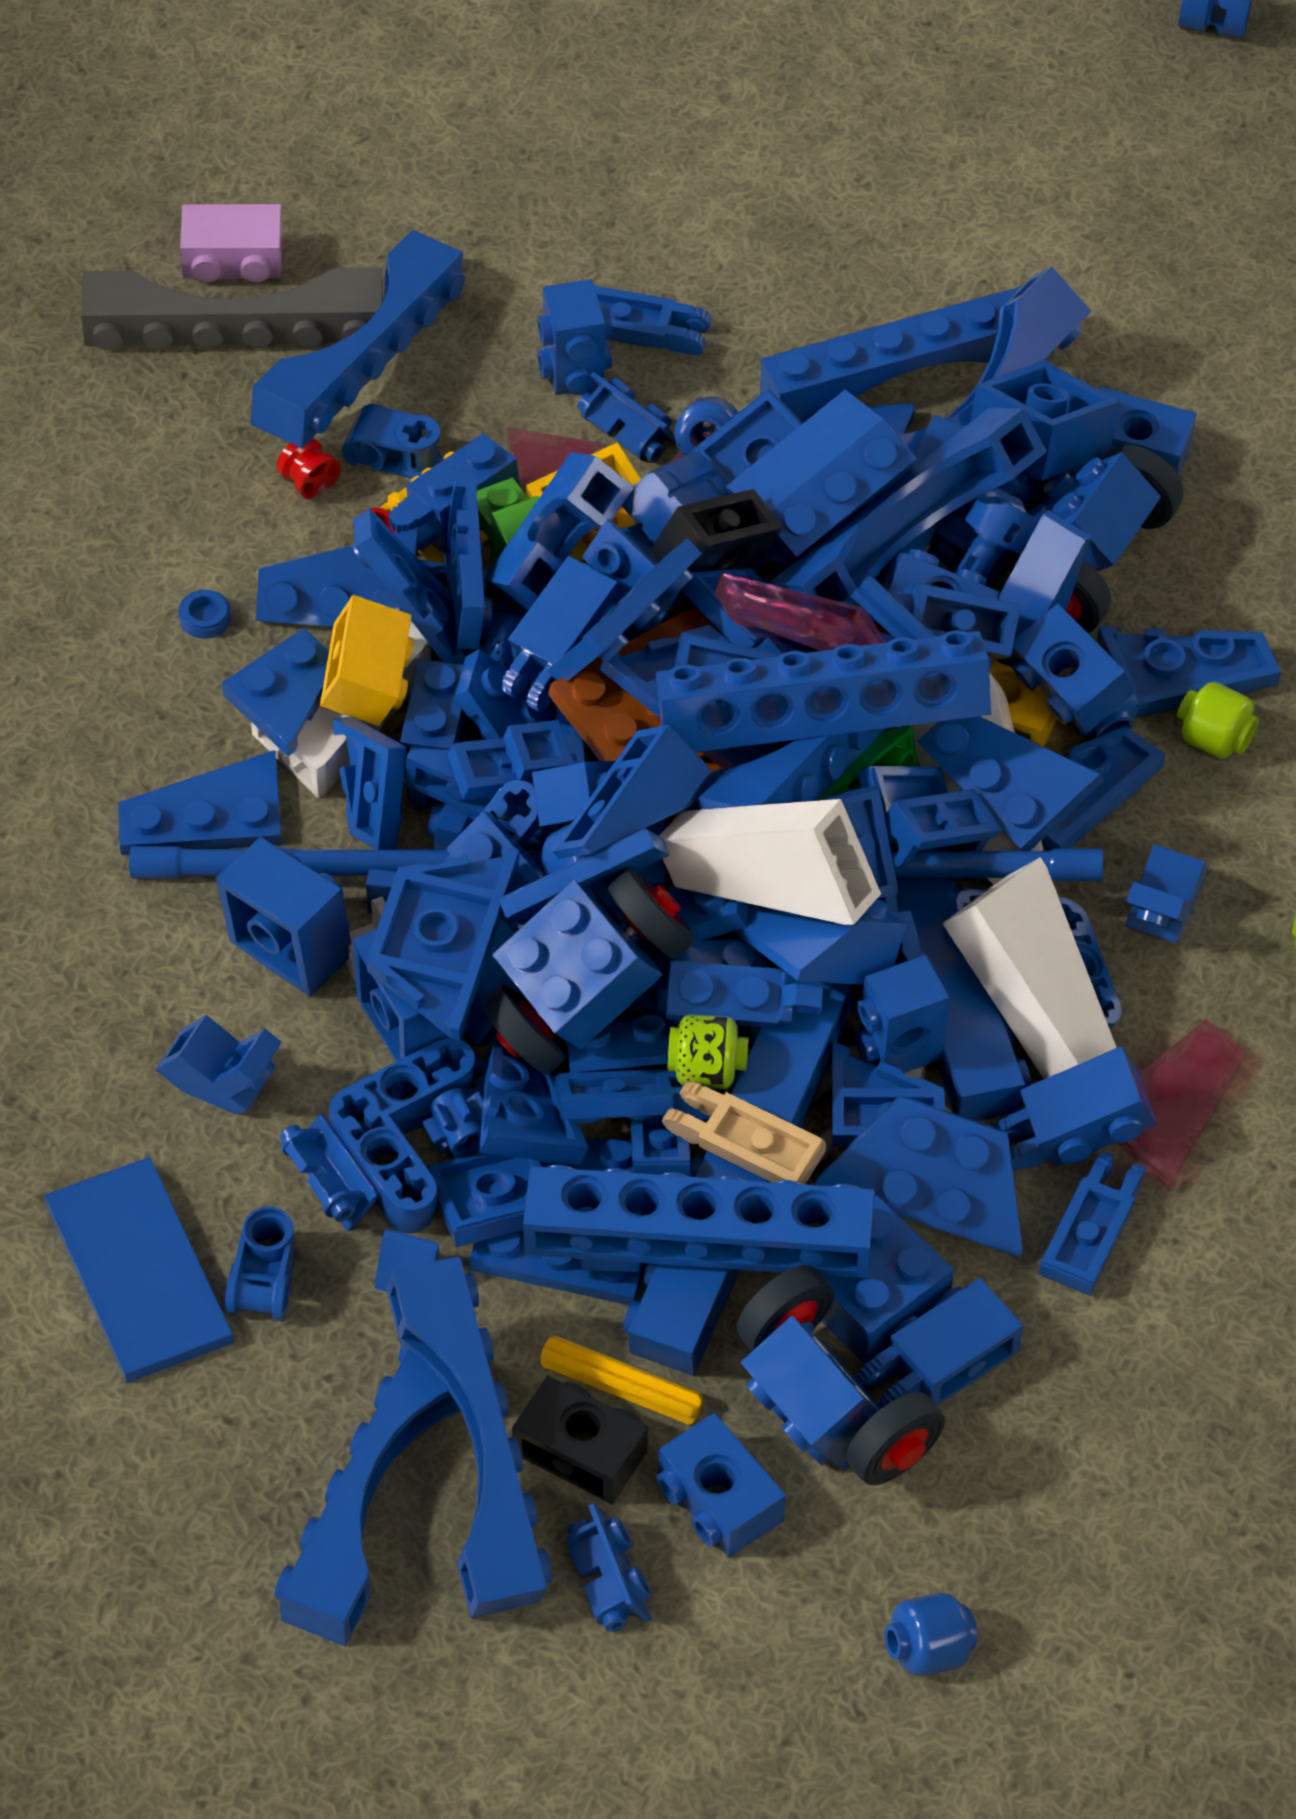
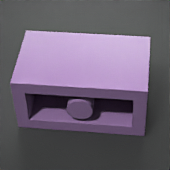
M182 204L180 252L183 279H196L201 282H213L217 279H246L250 282H262L267 278H281L283 238L281 204Z

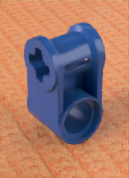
M378 404L364 405L359 410L343 443L342 454L345 460L353 466L361 463L373 466L372 471L380 470L412 479L415 476H421L422 471L426 468H432L443 461L441 452L437 449L441 436L440 428L433 418L426 415H414L396 411ZM422 429L426 431V437H422ZM412 456H415L416 468L412 465Z
M273 1206L261 1207L246 1217L236 1259L231 1266L225 1296L226 1313L236 1314L241 1309L272 1314L274 1320H284L291 1291V1275L296 1258L293 1222L290 1216L282 1209ZM270 1238L280 1240L278 1244L273 1246L259 1244L261 1241Z

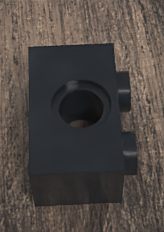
M750 489L678 506L651 549L661 561L688 538L702 553L687 568L690 572L749 568L753 570L756 569L783 527L755 489Z
M547 1375L513 1425L512 1437H515L518 1441L522 1459L613 1505L647 1453L648 1426L643 1424L640 1418L633 1412L621 1407L612 1408L592 1398L590 1393L582 1386L573 1382L562 1383ZM577 1433H588L593 1435L594 1438L581 1441L571 1436Z

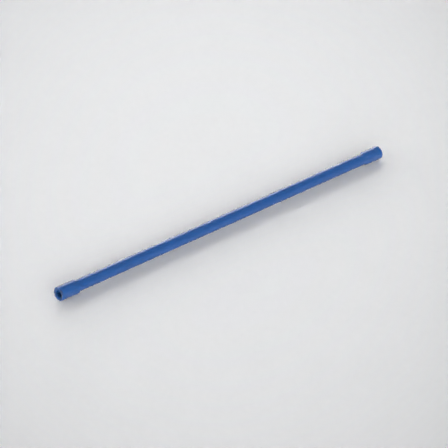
M131 846L129 853L130 877L132 879H178L183 876H219L246 849H183L177 846ZM289 849L308 868L318 874L326 873L330 876H368L369 869L397 872L398 867L426 863L436 865L442 863L450 855L447 850ZM525 850V852L530 856V851L537 850ZM1103 850L917 851L909 864L894 868L896 878H1004L1008 874L1041 857L1053 881H1102ZM891 851L892 857H895L898 851Z

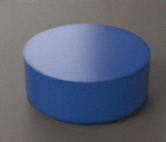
M198 590L192 592L179 605L180 625L187 634L202 639L216 637L223 633L230 624V604L222 594L216 591Z

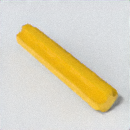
M550 1336L542 1349L541 1365L544 1368L687 1425L693 1424L701 1412L703 1395L700 1392L559 1336Z

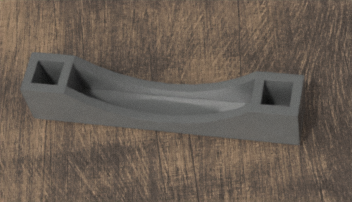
M332 268L317 278L292 289L261 297L239 299L205 298L177 292L151 282L135 271H83L81 318L84 345L97 346L104 350H113L120 346L147 345L153 349H164L170 345H197L201 348L211 349L220 344H247L250 347L263 348L269 344L296 343L302 347H314L320 343H338L368 323L383 303L382 268Z

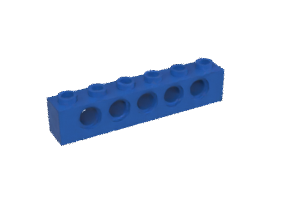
M956 630L947 632L942 636L919 639L900 637L888 643L864 646L845 644L833 650L809 653L790 651L777 657L754 660L735 658L722 664L698 667L680 665L671 670L656 672L660 725H670L694 752L991 715L989 659L980 631L965 632ZM930 673H938L932 677H924ZM884 679L881 683L870 684L873 681ZM830 686L827 690L816 691L821 687ZM776 693V695L772 697L761 698L766 694ZM715 700H722V702L718 704L708 705L709 702Z
M566 1165L530 1166L523 1221L525 1255L782 1273L797 1266L811 1265L819 1270L822 1275L868 1278L874 1189H862L850 1184H837L834 1186L803 1185L792 1180H781L775 1183L745 1181L734 1176H724L718 1179L687 1177L676 1172H668L662 1175L630 1173L618 1168L596 1171L573 1169ZM583 1207L594 1209L588 1212L577 1211V1209ZM639 1211H647L651 1214L639 1216L633 1213ZM695 1215H704L708 1218L697 1220L690 1217ZM751 1219H762L766 1222L755 1224L748 1221ZM819 1223L823 1226L814 1228L808 1227L805 1224Z

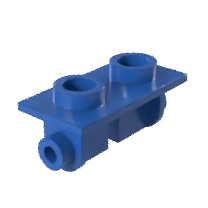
M595 372L590 375L598 388L593 394L586 392L578 401L577 407L581 410L583 419L589 421L609 437L622 422L625 426L614 439L641 461L645 458L651 462L657 461L664 452L662 444L666 439L676 446L675 436L669 428L673 421L663 411L651 403L646 409L634 401L635 393L615 377L607 382Z
M607 519L582 558L596 571L617 581L626 595L657 564L651 559L652 555L630 535L631 531L627 527L620 529L610 519ZM681 590L671 598L664 591L655 600L661 609L649 622L654 627L660 625L671 607L678 610L689 598Z
M320 1113L308 1129H300L298 1125L287 1127L280 1134L282 1141L281 1151L284 1155L290 1156L301 1173H308L310 1177L307 1182L323 1204L322 1209L327 1217H334L336 1221L341 1222L347 1232L354 1229L379 1197V1192L324 1113Z
M594 1503L588 1505L594 1521L589 1522L587 1519H581L571 1523L567 1528L569 1535L566 1538V1544L581 1578L585 1579L601 1571V1577L583 1585L596 1622L600 1625L604 1624L606 1631L614 1632L624 1628L628 1624L626 1617L634 1613L645 1622L651 1621L652 1619L645 1601L652 1597V1593L641 1570L637 1566L631 1567L625 1551L632 1548V1541L627 1529L619 1517L610 1518Z

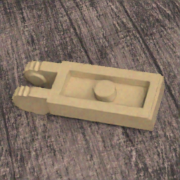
M695 1081L686 1082L680 1091V1095L689 1106L711 1116L708 1122L705 1123L689 1114L683 1113V1111L674 1110L673 1108L667 1111L662 1120L667 1130L677 1137L680 1136L691 1144H699V1147L773 1183L781 1180H792L805 1185L826 1151V1142L822 1138L727 1092L725 1095H722Z

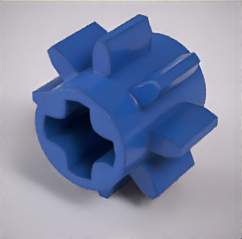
M455 1088L440 1094L433 1100L430 1105V1112L433 1117L423 1121V1125L439 1154L442 1155L451 1150L455 1157L462 1158L479 1152L483 1096L481 1092L478 1091L469 1096L465 1089Z

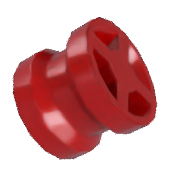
M314 437L303 448L289 443L279 455L276 463L277 471L287 481H294L297 492L304 499L308 500L315 497L322 490L333 486L341 472V464L331 454L323 453L322 445Z

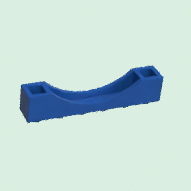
M412 230L387 254L384 284L385 298L381 307L370 321L351 336L330 347L305 355L280 359L253 385L251 425L300 448H303L317 433H324L329 427L332 418L344 406L349 407L353 404L359 391L371 379L376 380L382 374L386 364L397 353H403L408 348L412 338L423 327H429L433 323L437 313L448 301L453 302L459 297L465 283V276L461 273L463 252Z
M1052 266L1033 275L1000 308L998 332L991 358L978 384L1042 361L1051 364L1046 357L1057 346L1060 350L1069 346L1083 332V328L1079 324L1091 310ZM976 387L965 401L945 419L963 426H967L970 423ZM927 428L911 433H897V435L914 454Z
M1022 286L761 358L760 395L770 388L797 418L804 423L844 390L857 397L880 383L919 368L951 362L971 361L989 363L998 332L1000 308Z
M988 408L768 583L769 587L809 628L826 630L858 604L851 595L861 586L863 581L869 576L875 579L891 559L912 540L966 503L1011 481L1047 452L1025 409Z
M865 630L852 644L864 646L888 643L895 638L892 635ZM884 679L873 681L870 684L881 683ZM886 728L797 739L783 748L754 761L728 768L699 797L700 808L714 809L816 801L836 779L841 777L843 772L862 752L869 748L871 743Z
M460 1256L394 1269L387 1283L386 1291L399 1342L420 1357L446 1385L463 1414L473 1441L478 1472L476 1509L469 1537L456 1562L470 1618L473 1619L539 1603L547 1590L546 1584L552 1582V1570L546 1550L544 1548L537 1549L532 1528L537 1527L536 1508L532 1495L529 1492L522 1494L517 1472H521L523 1469L522 1455L517 1439L515 1437H507L502 1418L508 1415L507 1398L502 1383H493L488 1362H492L494 1359L493 1345L488 1329L486 1327H478L474 1308L479 1307V1293L474 1275L472 1273H464Z
M403 1344L399 1352L398 1360L401 1364L394 1377L387 1375L381 1382L374 1402V1407L377 1408L369 1424L362 1422L358 1426L350 1446L352 1457L345 1471L337 1469L331 1477L325 1494V1501L328 1503L320 1518L313 1516L307 1523L300 1541V1549L303 1551L294 1567L287 1565L283 1569L274 1593V1597L279 1599L282 1622L345 1647L371 1598L369 1571L362 1549V1537L366 1513L376 1487L394 1459L416 1437L441 1420L461 1412L441 1379L420 1357Z

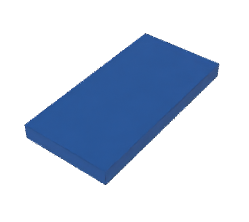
M150 1157L45 1195L47 1208L126 1383L234 1343L232 1331Z

